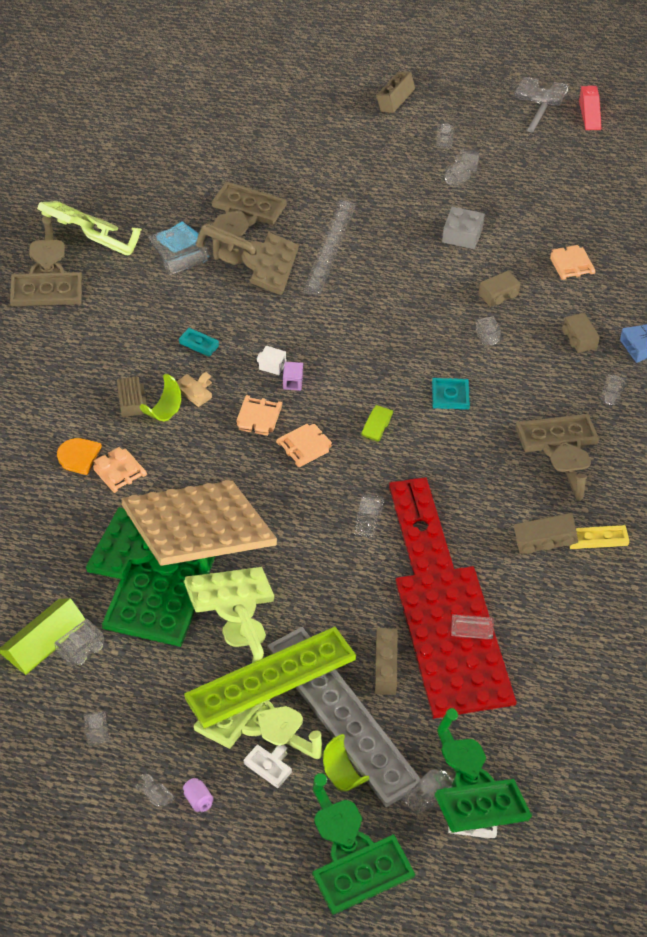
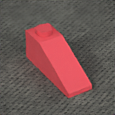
M581 86L579 103L585 130H601L600 101L597 86Z

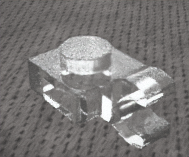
M142 774L140 776L145 784L137 783L135 787L138 791L143 792L152 804L160 807L170 805L173 802L175 796L161 783L156 784L149 774Z

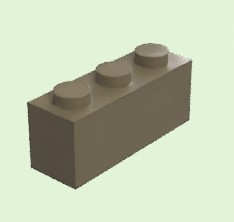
M397 72L376 95L381 112H395L414 91L415 85L411 72Z
M572 513L514 524L519 554H531L536 551L551 550L556 547L570 546L578 543Z
M377 628L375 694L396 695L398 629Z

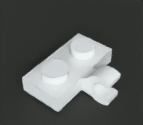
M257 744L244 759V764L277 788L292 773V768L282 762L288 754L286 752L288 748L285 745H278L270 754Z

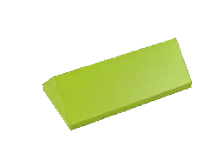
M71 598L58 599L1 646L0 654L27 675L81 629L87 621Z

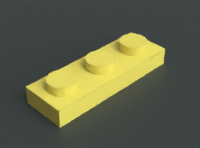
M626 525L576 528L578 543L570 545L569 548L628 546L629 537Z

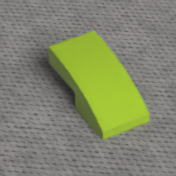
M376 405L361 435L379 442L385 427L387 428L393 410Z

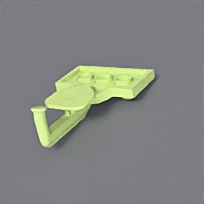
M40 202L37 208L42 211L41 214L50 218L51 216L58 218L57 221L62 224L74 223L80 225L82 231L89 239L124 255L133 253L142 230L141 228H132L133 232L129 243L125 244L107 235L109 230L117 231V226L87 215L61 202ZM95 224H97L98 228L102 229L101 233L93 230Z
M256 567L185 577L184 583L195 612L216 610L219 616L227 620L222 630L226 642L233 647L249 645L253 653L252 663L261 660L264 651L260 643L265 640L266 633L262 624L251 617L254 615L256 604L273 602L275 597L263 568Z
M269 700L203 729L199 721L194 724V731L229 749L242 734L248 736L262 735L263 739L275 745L288 744L315 759L322 757L321 732L313 731L309 734V739L312 743L295 735L303 723L302 715L287 706L274 708Z

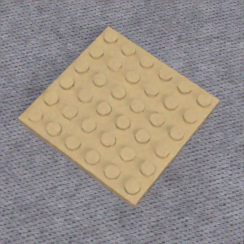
M225 480L220 483H206L201 486H187L182 489H169L164 492H150L145 495H131L122 498L123 508L161 566L277 545L276 536L233 481Z

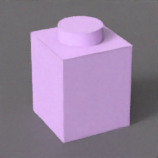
M285 362L283 389L301 390L303 363Z

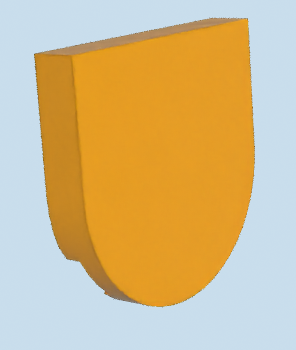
M81 438L67 440L58 448V461L66 470L88 475L94 463L93 461L101 449V443Z

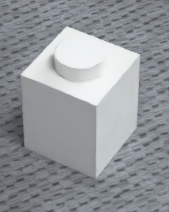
M265 346L263 352H260L257 357L259 370L280 375L286 362V351Z

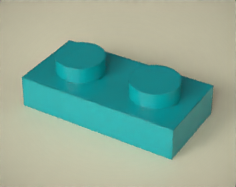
M188 328L179 338V344L208 357L219 347L218 340L191 328Z

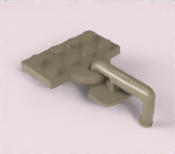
M226 182L212 201V207L224 210L225 214L217 216L213 226L236 236H242L248 227L257 221L273 225L286 207L287 200ZM212 237L213 257L218 260V251L222 241Z
M43 216L45 240H36L30 244L29 256L36 263L30 268L29 274H11L10 305L82 304V272L64 273L63 267L58 263L65 254L64 243L61 240H53L52 218Z
M204 224L201 227L195 243L197 247H204L206 245L205 238L207 235L222 241L218 251V256L221 260L232 265L245 263L248 268L253 270L250 283L273 293L283 294L299 248L298 244L270 232L267 233L265 241L262 243L258 241L249 242L210 224Z
M589 414L516 422V430L524 451L534 452L543 450L550 457L554 469L565 472L576 500L581 501L584 497L587 475L576 474L575 470L587 469L591 465L588 453L582 450L581 446L598 444L599 441Z

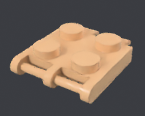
M578 245L566 247V251L564 248L552 250L550 259L561 280L571 276L580 277L582 274L587 273L595 274V268L583 247L579 248Z
M246 395L237 418L239 430L252 432L255 429L256 434L268 436L269 432L274 431L282 408V402L278 401V403L266 401L265 398L260 400Z
M305 424L278 438L276 441L279 446L281 445L286 450V454L296 461L297 467H301L328 453L329 448L332 447V442L324 434H321L322 431L315 424L310 426Z
M118 447L108 452V457L103 455L93 461L95 472L114 493L122 486L130 485L133 480L147 475L144 468L126 448L122 450Z

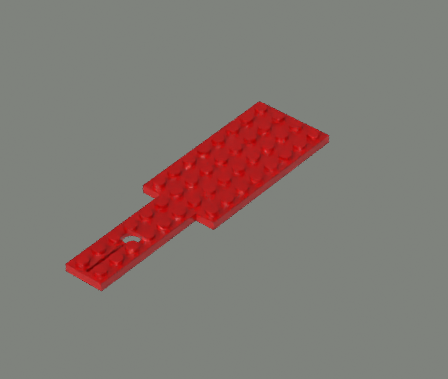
M427 477L389 482L390 493L414 574L398 577L395 582L433 719L444 717L446 711L450 708L455 709L459 715L515 706L514 692L475 568L471 566L454 569ZM417 521H423L428 524L427 530L420 531L413 525Z

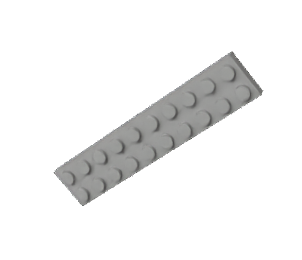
M300 627L267 645V650L272 655L306 640L310 636L303 627ZM336 669L296 687L333 738L341 734L345 735L344 747L348 758L363 777L369 775L370 779L367 783L385 807L422 787L423 781Z

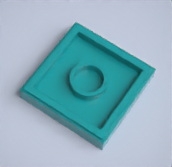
M432 378V408L470 409L469 379Z

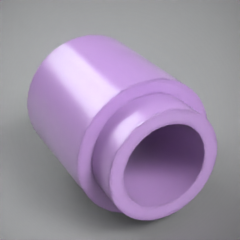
M192 778L184 784V795L196 812L207 811L212 806L213 796L202 781Z

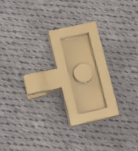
M207 372L203 373L198 381L188 374L176 381L181 393L198 407L212 398V393L206 389L207 386L212 384L209 380L211 375Z

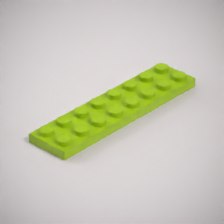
M333 627L184 693L185 700L203 729L355 661L356 654L337 628Z

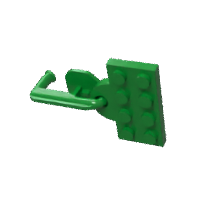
M118 507L86 565V570L89 573L124 580L132 564H142L149 561L154 571L169 574L176 571L181 562L161 566L125 509ZM207 558L198 559L200 564L199 572L202 575L209 574L210 567Z
M453 708L448 709L437 728V732L443 745L441 748L446 763L454 768L456 775L453 778L452 788L438 789L435 797L451 832L529 821L532 814L515 780L494 781L489 773L481 769L486 760V755L477 741L473 739L454 741L449 727L452 721L458 718V713Z
M318 773L314 777L313 792L322 810L316 813L314 823L320 836L333 842L330 854L332 863L314 870L312 875L333 916L414 878L415 872L394 834L373 843L369 836L359 832L362 816L352 801L342 800L332 805L323 787L327 783V777L323 773Z

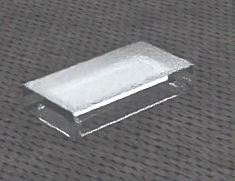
M452 614L451 636L493 639L494 618Z

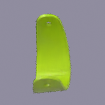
M169 374L163 375L164 390L160 400L153 409L144 404L140 405V410L144 414L163 422L168 421L178 412L181 403L179 385Z
M341 734L327 744L323 754V764L326 775L335 787L340 791H349L369 781L370 777L366 775L361 778L357 774L345 751V735Z

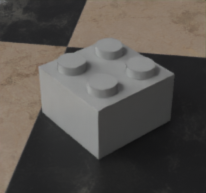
M451 207L443 229L442 242L475 249L483 229L484 213Z

